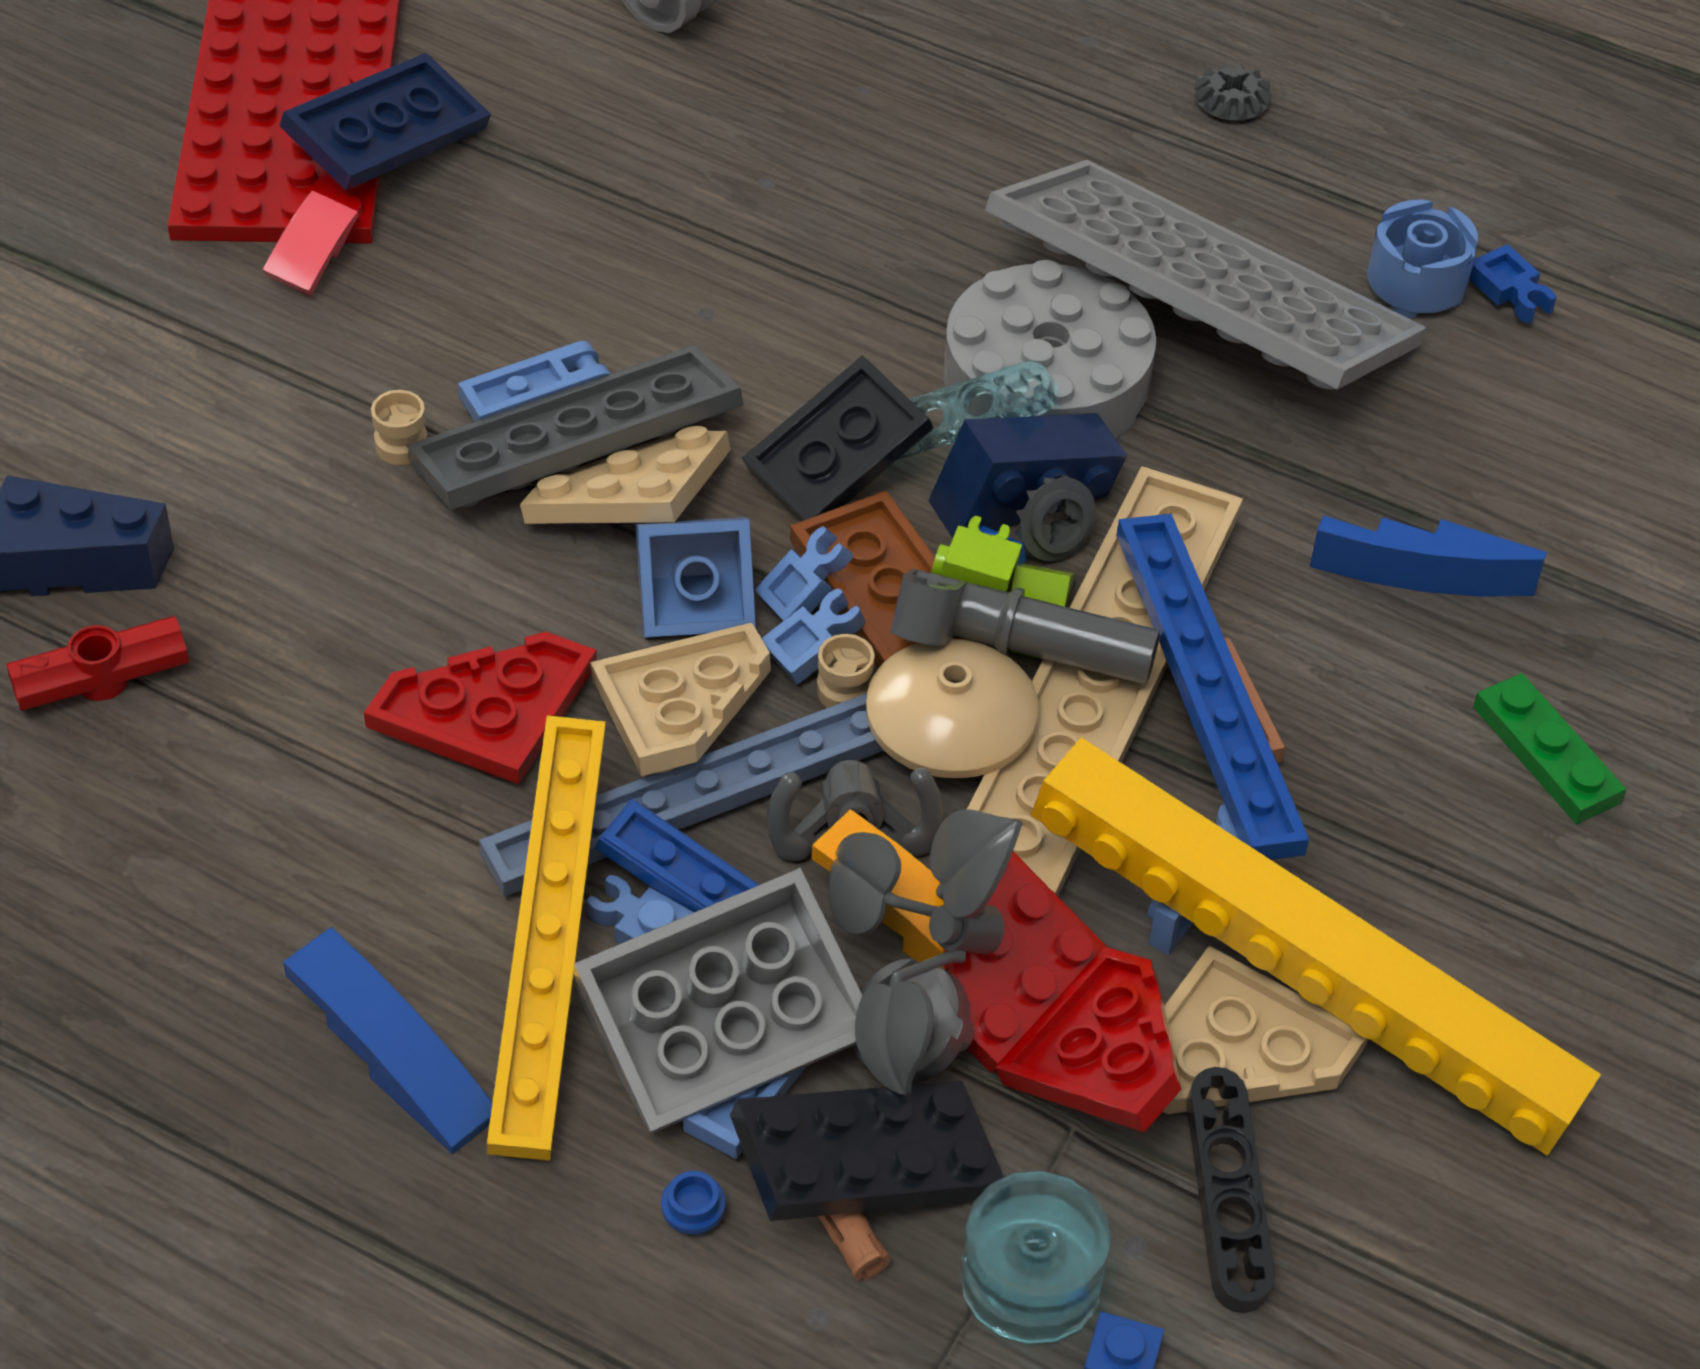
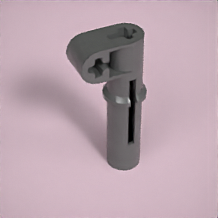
M914 568L902 577L890 630L892 634L900 638L929 645H945L956 636L995 646L997 651L1006 656L1012 650L1146 685L1153 668L1160 638V630L1025 597V589L1017 587L1011 592H1005Z

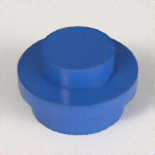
M687 1171L679 1174L666 1186L661 1197V1210L665 1221L673 1229L681 1233L701 1234L710 1231L719 1224L725 1213V1194L721 1186L704 1172Z

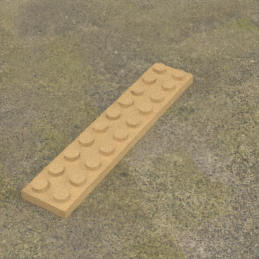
M1141 466L1069 608L1153 628L1116 536L1119 519L1172 514L1202 587L1205 589L1241 513L1243 498ZM1158 643L1147 685L1043 659L1032 680L1039 706L1036 730L1032 740L1015 760L983 776L967 810L982 811L995 816L1021 821L1023 824L1013 851L1057 896H1059L1081 849L1064 837L1053 834L1041 822L1030 816L1042 782L1080 737L1119 762H1123L1168 667V662L1160 643Z

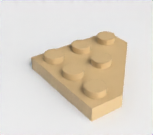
M691 426L670 436L661 437L636 447L616 452L605 458L579 466L572 471L545 477L537 483L520 504L524 523L675 522L730 452L731 447L727 431H707L703 426Z
M752 622L590 662L592 680L641 777L653 773L668 772L677 767L698 762L771 671L770 652Z
M1208 946L1164 1005L1182 1090L1163 1112L1166 1114L1187 1112V1096L1195 1077L1204 1069L1212 1067L1227 1068L1237 1073L1244 1081L1249 1102L1337 1089L1365 1049L1368 1039L1358 1035L1348 1024L1319 1005L1308 1002L1300 994L1221 951ZM1210 1088L1205 1098L1212 1100L1215 1107L1226 1106L1229 1100L1221 1098L1218 1089Z

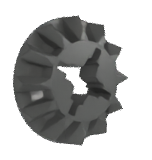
M1222 62L1219 69L1206 68L1203 76L1196 78L1194 97L1197 104L1204 111L1215 117L1233 121L1247 120L1262 114L1269 106L1271 97L1270 82L1261 79L1259 70L1246 71L1243 64L1235 68L1229 67L1226 63Z
M1064 474L1058 479L1044 477L1042 486L1039 489L1027 491L1029 500L1025 508L1016 511L1021 523L1015 533L1023 541L1025 550L1031 555L1044 561H1058L1074 554L1088 539L1094 525L1096 508L1090 490L1080 481ZM1057 509L1068 516V519L1061 518L1060 521H1052L1050 525L1043 520L1044 515L1055 513Z

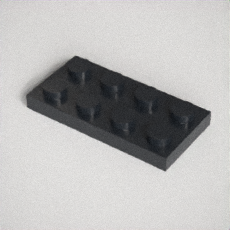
M963 1081L912 1085L911 1095L898 1094L887 1087L737 1099L730 1113L732 1123L770 1221L995 1199L999 1197L1007 1184Z

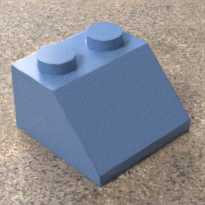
M737 517L635 524L638 576L645 638L706 634L751 622L756 629L750 521L748 518Z

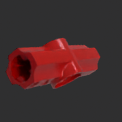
M172 616L119 632H115L107 626H87L71 636L68 646L6 663V667L19 710L23 711L79 694L89 700H109L118 696L125 689L128 680L189 663V657L177 618Z

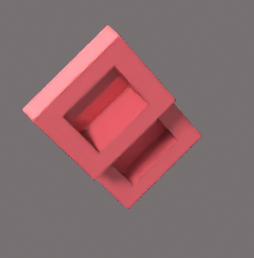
M311 191L273 249L263 268L264 274L306 295L312 296L331 257L337 258L359 215L358 211L315 191Z

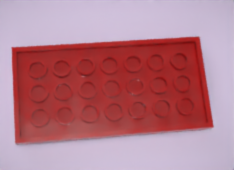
M208 0L167 225L170 240L278 242L301 204L311 191H315L358 211L359 215L344 243L372 244L380 176L345 190L279 125L284 111L394 66L402 0Z

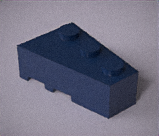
M1098 413L964 419L928 501L952 539L958 525L968 528L969 521L974 516L981 517L980 527L985 526L994 531H999L1002 524L1011 527L1021 523L1016 511L1025 508L1029 500L1027 491L1039 489L1042 486L1044 477L1058 479L1064 474L1083 483L1090 490L1094 500L1108 496L1127 458V454Z
M7 475L0 488V591L29 589L31 596L49 595V588L83 586L84 593L156 589L174 550L165 503Z

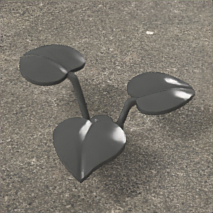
M971 809L958 810L945 818L935 834L930 852L932 874L941 882L936 889V895L944 900L942 906H933L899 897L891 892L901 873V860L894 846L884 837L873 833L858 832L845 837L836 849V859L833 861L830 871L829 900L833 916L844 930L858 935L873 932L881 924L885 915L886 904L895 908L931 917L929 922L930 934L934 941L947 950L945 953L894 972L891 976L890 986L881 983L871 984L864 991L858 1005L855 1020V1038L861 1058L872 1075L880 1083L898 1094L911 1095L913 1078L926 1054L933 1027V1008L930 998L920 984L907 980L949 963L963 964L966 959V952L990 954L999 947L1004 935V920L996 907L986 904L996 890L1014 850L1023 824L1017 819L995 816Z

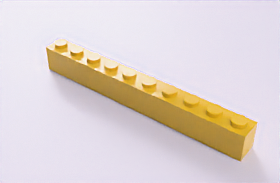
M1080 737L1043 780L1030 816L1041 822L1050 832L1064 837L1091 855L1103 867L1114 870L1143 889L1153 900L1164 903L1193 922L1203 933L1219 939L1246 957L1255 967L1266 970L1298 991L1308 1002L1319 1005L1348 1024L1358 1035L1380 1045L1401 1059L1411 1070L1424 1074L1457 1096L1463 1104L1472 1109H1477L1509 1130L1516 1139L1533 1146L1545 1155H1549L1601 1076L1593 1068L1084 738Z

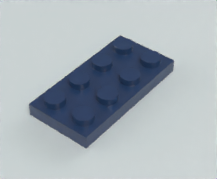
M424 53L284 111L279 126L345 190H348L486 129L491 113L427 53Z

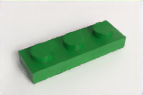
M1523 673L1477 692L1473 708L1576 825L1622 804L1627 789Z

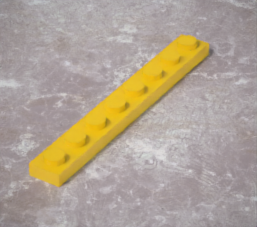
M547 716L487 1138L488 1155L548 1161L551 1159L574 980V963H576L605 737V721Z

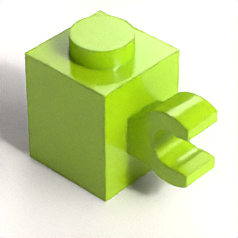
M974 516L970 519L968 528L958 525L950 546L940 544L931 573L1010 592L1022 544L1008 540L1010 533L1008 525L1002 524L998 534L989 535L979 530L981 517Z

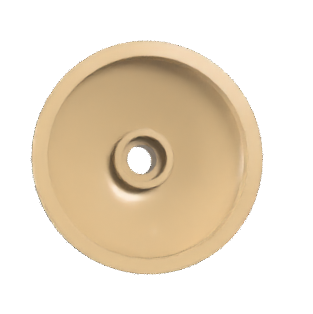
M951 639L945 645L917 643L908 646L892 655L878 668L872 677L867 691L866 717L868 726L881 748L904 766L913 770L926 768L932 776L976 777L1006 766L1026 749L1035 733L1038 720L1039 706L1037 694L1025 671L1008 656L992 647L974 641Z

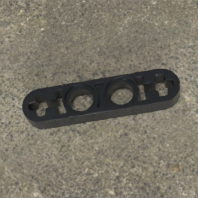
M1212 1067L1204 1069L1195 1077L1187 1096L1186 1108L1211 1284L1215 1297L1229 1310L1247 1313L1255 1311L1264 1304L1274 1285L1275 1270L1248 1092L1244 1081L1237 1073L1227 1068ZM1210 1088L1218 1089L1221 1098L1229 1099L1222 1115L1223 1126L1213 1128L1217 1119L1215 1104L1212 1100L1205 1099ZM1219 1144L1230 1145L1240 1153L1243 1160L1242 1167L1237 1171L1223 1172L1215 1168L1210 1162L1208 1150ZM1227 1204L1239 1205L1249 1213L1252 1220L1251 1227L1240 1233L1230 1232L1219 1223L1217 1210ZM1247 1249L1243 1257L1247 1277L1258 1278L1250 1292H1242V1287L1238 1281L1228 1280L1232 1278L1237 1267L1236 1251Z

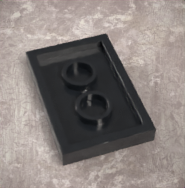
M862 355L745 454L742 460L746 467L800 521H804L844 506L934 428L929 417Z

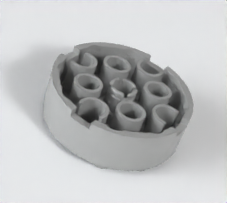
M1040 260L1034 264H1024L989 272L982 279L967 288L951 309L947 323L943 371L946 394L951 405L963 420L1098 413L1113 436L1117 438L1136 422V415L1144 403L1148 401L1156 350V335L1153 322L1144 306L1130 293L1126 286L1116 283L1105 276L1093 273L1090 270L1058 264L1052 260Z

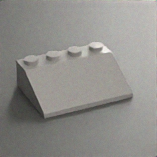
M801 868L574 963L573 985L599 1042L650 1135L683 1121L691 1115L708 1110L857 1044L855 1020L858 1005L863 995Z

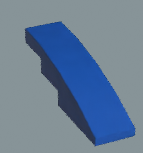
M1323 516L1317 529L1310 567L1364 582L1420 592L1477 597L1534 596L1547 552L1443 519L1440 520L1436 532L1432 533L1382 517L1375 532Z
M330 927L283 961L285 976L325 1012L328 1028L368 1064L370 1079L451 1154H454L489 1126L492 1100L417 1011L335 929Z

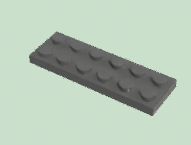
M692 345L409 444L407 449L410 464L450 510L459 507H471L480 503L484 498L506 490L522 489L530 485L534 480L557 472L572 471L584 462L627 450L630 446L651 438L670 436L679 428L702 420L717 419L725 412L743 406L741 387L696 345Z

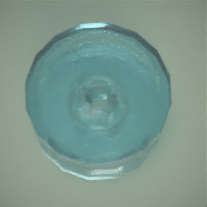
M1044 1171L1014 1173L990 1184L974 1201L965 1229V1250L962 1256L960 1274L964 1299L981 1323L1001 1337L1031 1344L1056 1342L1079 1331L1097 1310L1106 1272L1105 1267L1111 1245L1107 1215L1093 1194L1070 1178Z

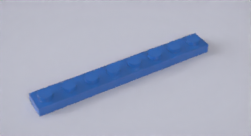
M1172 514L1119 519L1116 533L1117 539L1153 628L1160 630L1159 643L1239 840L1270 860L1305 856L1309 837Z

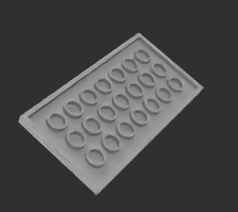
M1084 160L990 192L985 208L986 212L1000 218L1001 224L1005 228L1018 233H1029L1043 240V246L1048 250L1063 255L1071 254L1085 261L1086 268L1093 273L1107 277L1114 276L1128 283L1129 289L1141 297L1160 299L1173 306L1172 310L1178 316L1192 321L1201 320L1217 328V334L1223 339L1233 343H1246L1262 351L1261 355L1265 360L1279 366H1292L1307 374L1309 382L1324 389L1338 390L1419 347L1427 330V327L1089 160Z

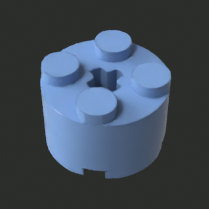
M1408 200L1389 207L1383 214L1382 221L1377 226L1367 277L1372 290L1383 301L1391 305V310L1407 318H1414L1420 313H1436L1461 305L1464 301L1476 254L1478 232L1473 222L1464 213L1449 206L1447 213L1433 209V201Z

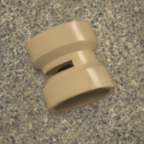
M388 391L379 395L371 406L372 422L375 428L374 442L376 454L381 460L389 464L407 465L410 464L407 445L427 438V431L424 426L426 421L424 402L417 394L411 391Z
M839 634L828 638L819 647L817 664L819 673L816 693L819 701L826 708L867 693L872 680L875 654L872 646L865 639L852 634Z

